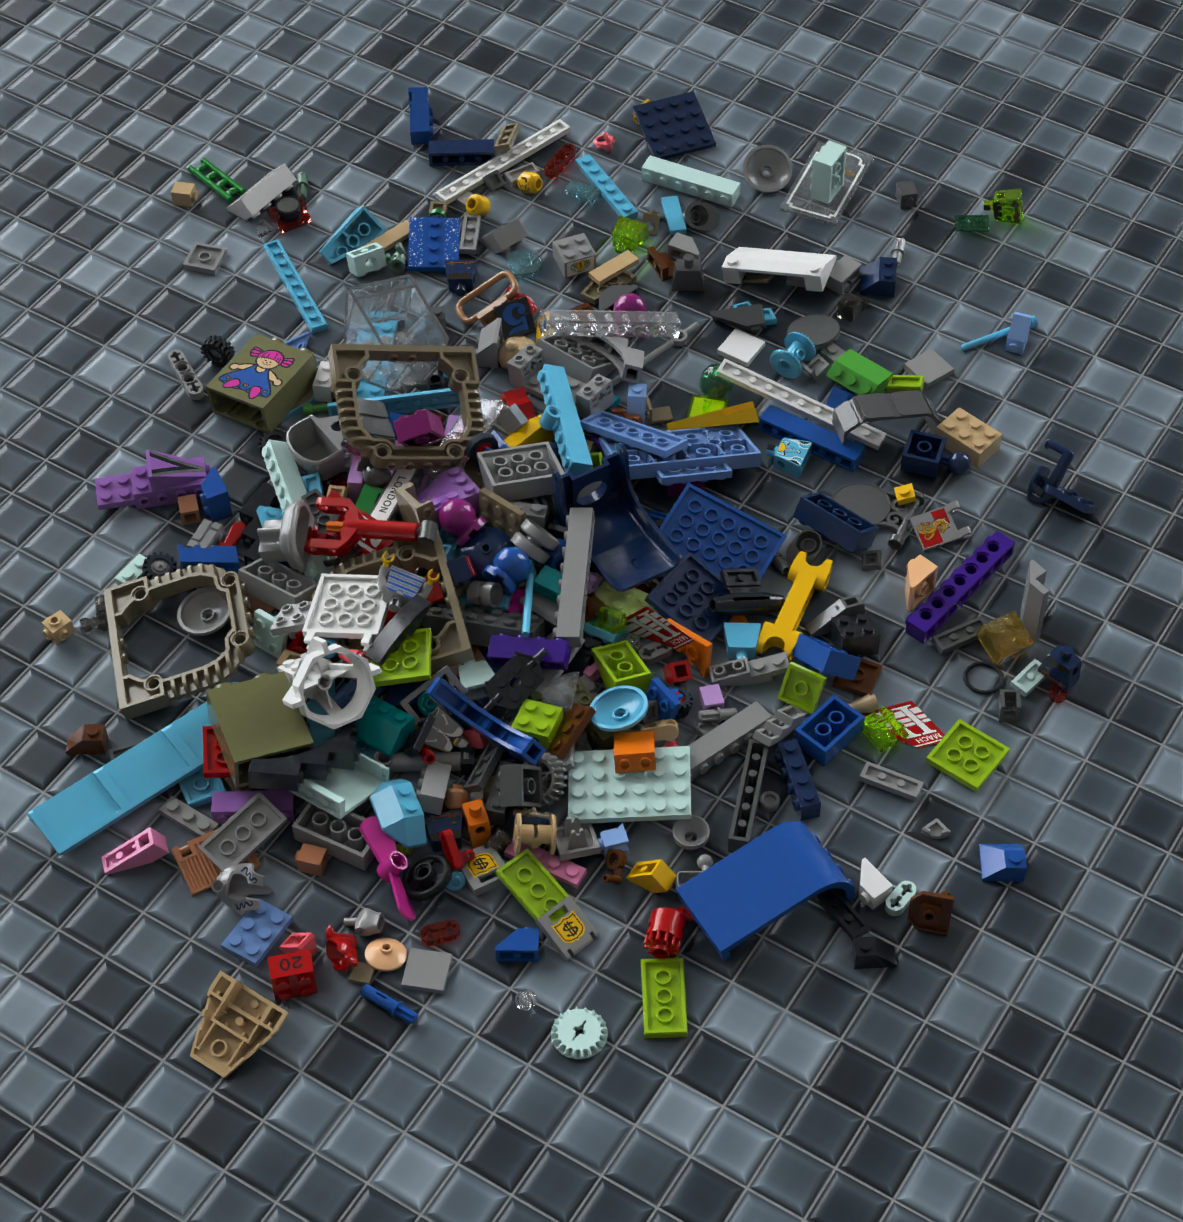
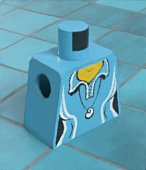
M783 438L779 446L769 444L766 454L774 457L773 466L776 469L800 478L811 456L812 442Z

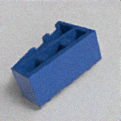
M177 545L181 569L187 568L188 565L196 566L198 563H203V565L213 564L216 567L223 568L226 572L233 571L238 574L240 565L236 546L212 545V548H201V545H194V548H183V545Z
M799 634L792 656L798 658L799 663L808 666L809 669L818 671L819 674L825 677L834 675L853 681L862 659L857 656L848 655L844 650L839 651L833 648V645L804 634Z

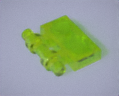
M885 706L879 709V712L882 714L881 717H878L875 712L866 716L863 727L864 734L880 753L897 744L898 739L896 736L900 735L902 739H905L909 735L903 723L898 722L895 714ZM888 722H889V724L893 727V728L890 729V730H889V729L887 728V726L885 725V724H887Z

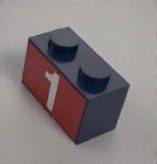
M469 555L446 562L454 584L460 583V586H464L474 581V577H477Z

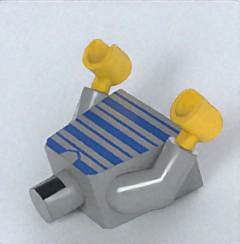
M385 552L382 555L384 563L383 566H380L377 583L380 592L383 593L382 600L389 603L388 609L391 612L397 613L416 594L427 599L433 588V582L439 580V573L436 578H431L430 575L433 569L429 570L428 581L425 582V578L391 565L389 568V564L394 560L395 556L393 553L391 560H386Z

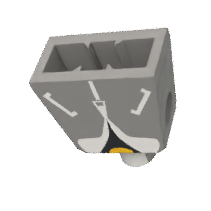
M437 705L431 714L436 719L425 740V744L448 753L454 745L460 749L461 747H466L469 740L461 735L464 731L462 724L443 707Z

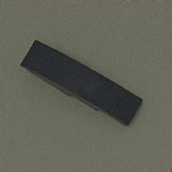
M416 594L388 622L365 655L383 665L393 649L398 651L407 635L413 636L433 603Z

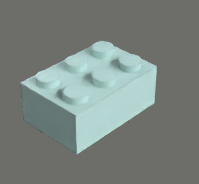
M828 141L825 146L821 147L818 155L813 157L812 183L810 185L812 199L829 205L844 185L846 146Z

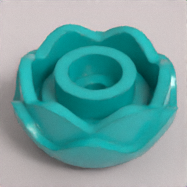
M426 691L417 700L418 709L424 715H431L437 707Z

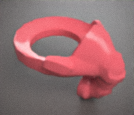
M607 132L596 137L593 141L597 149L602 148L606 152H610L615 143L614 137ZM601 138L605 139L603 142H598Z

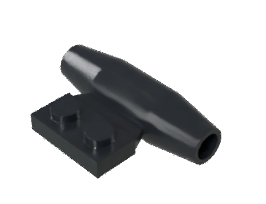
M757 568L721 570L722 584L724 590L729 594L710 599L709 607L712 613L747 616L781 611L785 602L783 595L759 592L761 581Z

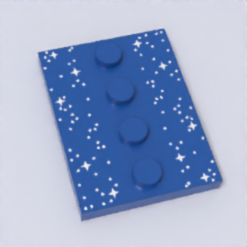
M410 217L408 271L445 272L444 260H459L460 218Z

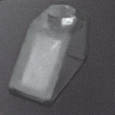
M579 672L564 674L545 685L542 692V703L562 707L563 712L572 710Z

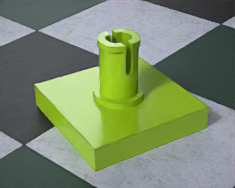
M790 662L777 699L813 714L827 677L794 662Z

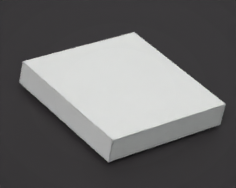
M735 328L717 349V354L748 367L765 347V341Z

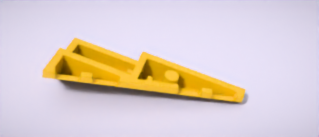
M750 401L666 423L668 431L754 423L759 422L754 403Z

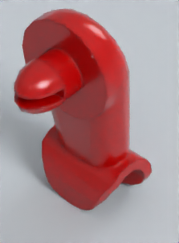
M243 522L233 523L224 541H221L218 546H236L242 538L241 532L247 526Z

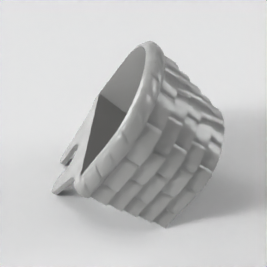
M310 415L292 425L286 433V444L298 465L307 475L319 472L322 481L328 480L345 470V453L341 448V443L345 438L341 430L334 431L331 428L334 423L339 422L338 415L324 418Z

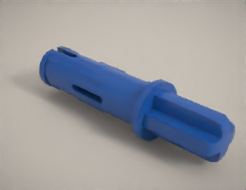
M368 983L362 987L360 992L362 997L392 1013L393 1017L398 1016L410 1024L416 1022L418 1014L404 1006L402 1001L397 1002Z

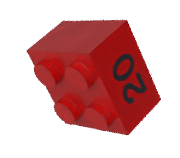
M310 949L267 957L275 1001H287L294 997H308L318 993Z

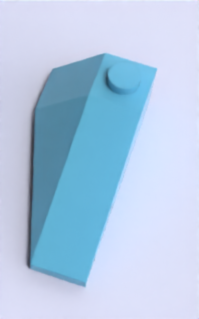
M363 205L352 212L319 253L329 264H333L346 257L347 252L356 250L382 235L386 229Z

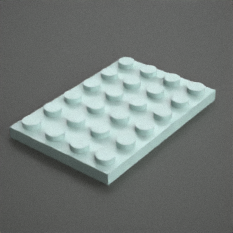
M690 746L656 747V770L629 773L615 772L614 749L575 751V768L569 770L568 817H570L571 821L574 820L575 815L578 816L580 824L692 819Z

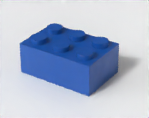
M833 695L795 729L794 739L797 738L799 746L804 752L825 766L863 731L865 716L836 695Z

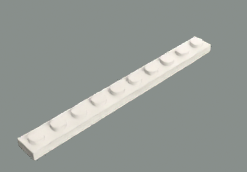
M561 119L555 121L516 144L510 151L499 154L435 192V197L441 202H447V205L467 190L472 191L484 183L482 178L495 170L502 173L571 132L570 126Z
M724 358L718 368L717 376L835 430L832 423L833 408ZM863 423L851 431L848 437L878 450L887 433Z

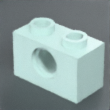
M376 242L346 253L349 272L358 277L365 276L366 273L371 271H379L382 267L387 266L384 248Z

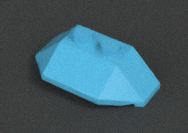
M404 779L381 782L371 794L370 801L382 831L395 841L401 843L406 849L426 846L424 813L411 782Z

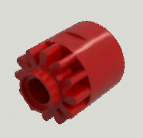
M670 908L654 909L651 912L644 940V949H649L648 953L659 959L674 958L675 955H678L687 922L685 916Z

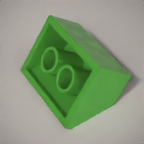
M852 349L838 357L826 374L830 379L858 395L883 393L894 375Z

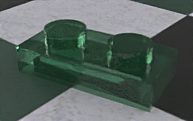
M955 215V232H989V215Z

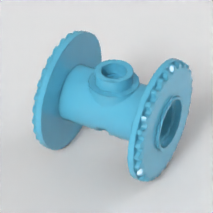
M799 332L789 333L784 339L787 350L779 349L771 354L770 362L775 371L787 379L797 378L802 372L799 361H810L816 354L814 343L811 342L812 340Z

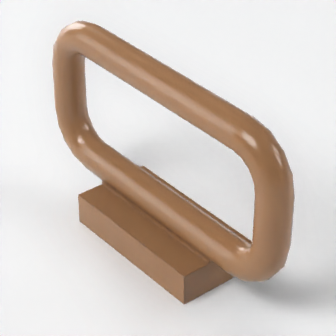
M502 271L457 302L455 310L459 319L467 325L480 320L484 326H487L497 319L493 307L509 302V299L517 294L519 290L518 281L509 271ZM508 278L512 285V289L472 317H466L462 307L467 302L501 279Z

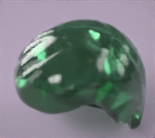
M711 364L703 371L699 381V389L704 395L723 398L728 390L731 391L734 383L716 375L721 364Z

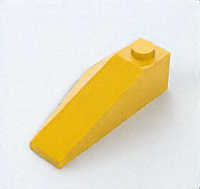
M539 414L537 417L529 419L520 428L507 436L504 441L509 447L551 442L554 440V432L540 426L539 420L542 414Z

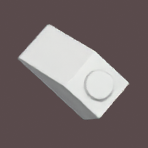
M864 858L861 863L859 898L863 904L868 905L873 910L886 901L887 897L892 893L893 885Z

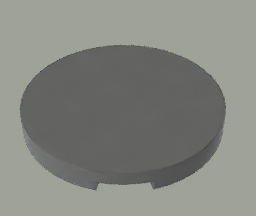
M808 315L792 322L788 327L787 335L791 332L802 333L812 340L811 342L814 343L813 345L816 350L825 348V345L838 340L840 326L832 317Z

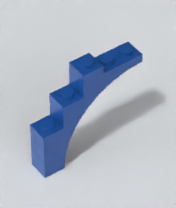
M437 676L426 691L429 696L449 711L450 715L462 725L475 730L488 742L499 745L516 759L535 766L547 750L533 737L512 728L476 705L441 677Z

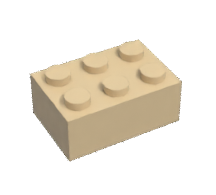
M960 407L936 427V435L947 437L945 448L952 453H966L971 460V465L977 469L992 457L1001 446L1002 433Z

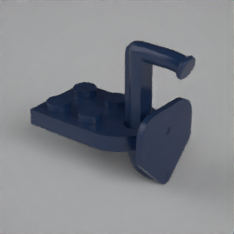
M1047 438L1045 449H1052L1062 454L1050 478H1047L1050 473L1049 467L1041 465L1036 470L1029 483L1027 499L1039 505L1044 504L1054 496L1083 513L1095 514L1098 508L1093 505L1094 502L1085 497H1077V492L1059 487L1074 459V453L1067 447ZM1040 489L1044 490L1041 497L1036 495Z

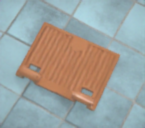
M216 830L188 841V845L178 848L176 846L171 849L192 896L210 889L213 881L221 873L198 848ZM192 852V854H190V855H188V856H186V857H182L183 855H186V854ZM255 852L243 862L253 863L254 870L262 867Z

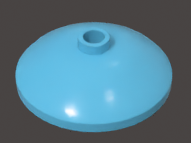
M622 685L609 688L592 701L590 706L596 713L591 721L597 728L604 731L618 732L627 730L638 724L648 711L647 697L642 690L633 686Z

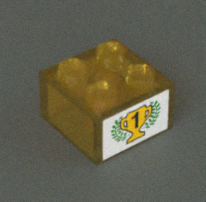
M1015 610L982 625L976 633L996 666L1027 652L1035 643Z

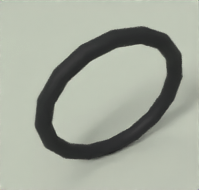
M980 661L972 663L966 668L963 680L971 691L987 695L995 693L1001 688L1004 683V676L996 665ZM980 665L989 666L998 672L1000 682L991 690L974 688L967 679L970 669Z

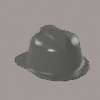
M691 202L686 207L685 212L682 213L685 223L698 230L712 231L716 229L720 222L718 210L710 204Z

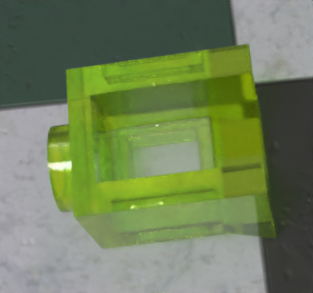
M608 605L600 607L599 611L603 612L602 619L595 622V626L615 634L626 628L628 622L625 619L626 613L613 609Z

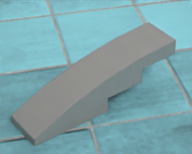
M792 705L778 709L773 718L765 721L763 728L755 730L752 738L770 747L789 735L802 723L809 713Z

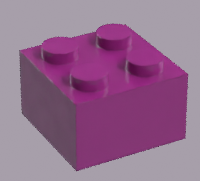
M419 409L415 411V414L401 416L397 421L393 422L398 443L403 446H425L446 438L441 418L427 409Z

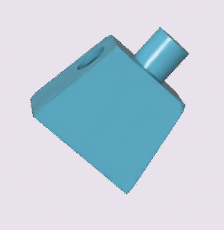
M724 622L723 637L729 659L747 657V659L753 660L756 658V647L761 631V623Z

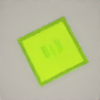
M693 394L687 418L724 409L727 406L728 399Z

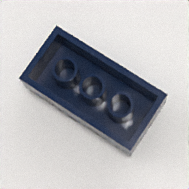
M821 492L802 496L793 515L800 524L813 528L820 535L828 537L830 542L841 545L849 553L871 547L879 529L878 526Z

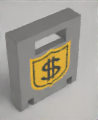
M491 842L486 843L487 849L484 845L473 849L475 858L472 861L463 863L464 867L460 869L465 876V882L475 897L503 884L497 876L483 883L480 881V879L495 873L496 870L505 865Z
M570 895L535 922L565 961L571 959L567 950L574 957L594 941L593 938L597 939L600 937L599 932ZM561 908L565 915L553 923L549 916Z

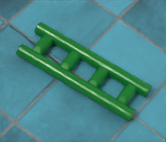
M206 158L201 159L200 166L194 168L190 165L188 167L190 173L229 203L233 201L232 195L237 192L243 195L246 192L245 188ZM206 169H209V170L212 171L211 173H209V174L206 175V176L201 173V172H203V171L206 170ZM216 177H220L222 180L216 184L211 181ZM227 184L233 187L228 191H224L222 189V187L226 186Z

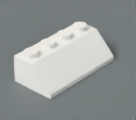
M284 163L269 172L226 209L245 220L250 217L254 219L261 214L260 210L262 208L265 210L272 204L270 201L279 199L282 196V191L285 190L286 192L293 187L292 183L297 179Z

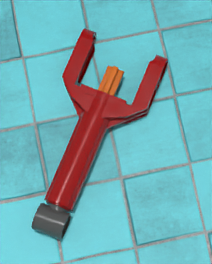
M318 497L315 503L316 509L325 514L345 515L343 522H326V532L341 533V540L311 538L305 542L304 551L311 555L342 557L352 550L361 538L412 541L430 546L435 543L438 524L430 520L422 521L420 526L416 522L364 519L350 498Z

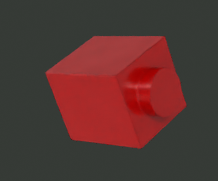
M688 660L669 663L662 667L666 684L669 683L670 686L672 683L676 685L692 679Z

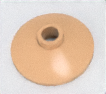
M392 938L376 939L370 942L365 949L366 962L372 968L379 971L399 969L407 959L405 946Z

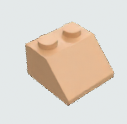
M921 554L915 559H911L907 564L905 597L909 612L935 590L938 566Z

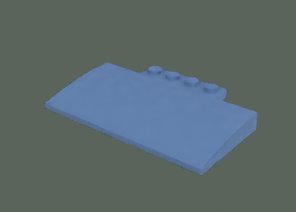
M737 424L664 431L688 440V447L670 455L668 458H660L656 454L646 453L642 449L632 448L624 444L629 456L630 480L656 477L660 484L665 486H671L675 483L688 484V482L725 480L726 478H732L731 469L761 466V452ZM599 437V443L605 456L617 452V442L610 438Z

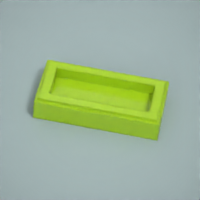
M893 375L886 390L887 392L913 390L922 392L925 377L918 375Z

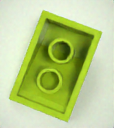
M628 640L591 649L606 690L616 686L627 685L639 688L644 693L647 692L651 682V672Z

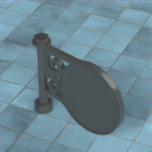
M866 482L846 484L837 489L831 497L832 500L874 525L896 531L897 533L891 535L888 540L889 547L894 550L902 548L904 544L903 536L910 524L909 519L914 516L917 508L925 503V496L920 492H916L917 501L908 503L905 507L900 505L897 508L895 507L898 505L895 492ZM899 519L902 520V523H901L900 526H898V524H899Z

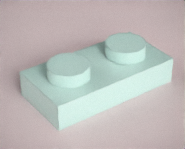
M141 554L137 555L115 577V582L120 585L143 577L142 569L146 557Z
M1034 659L1011 681L1010 687L1014 690H1020V694L1026 697L1046 678L1037 671L1042 663Z

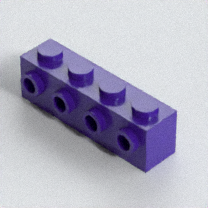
M506 634L491 635L487 657L492 665H505L515 655L516 651L535 656L544 648L549 654L540 661L541 668L567 671L571 647L568 641L562 638L551 640L544 637L524 638L522 635L512 637Z

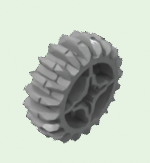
M546 752L535 765L541 767V774L543 776L542 807L552 805L554 801L560 800L558 794H565L562 787L567 786L564 780L568 778L566 775H563L567 770L561 767L563 762L557 760L558 757ZM542 764H546L550 771L547 772L545 768L542 767Z

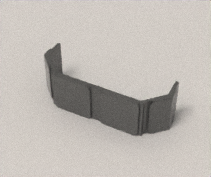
M918 390L892 392L891 394L857 395L836 407L832 414V423L842 445H845L848 434L867 421L924 417L932 434L936 435V427L941 423V420L932 402Z
M357 398L359 416L365 430L373 438L388 439L395 444V435L384 403ZM360 455L357 471L363 472V469L366 471L368 466L372 469L376 468L371 464L369 458Z

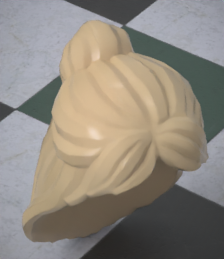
M525 336L506 339L498 352V362L501 367L508 369L507 362L529 343L533 345L535 343Z

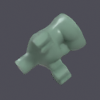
M398 242L393 256L390 253H386L385 258L386 262H389V269L394 272H403L406 267V251L402 243Z

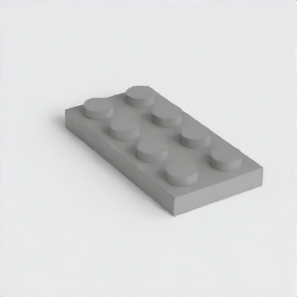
M258 792L198 848L222 872L228 867L242 864L287 823L288 819L262 793Z

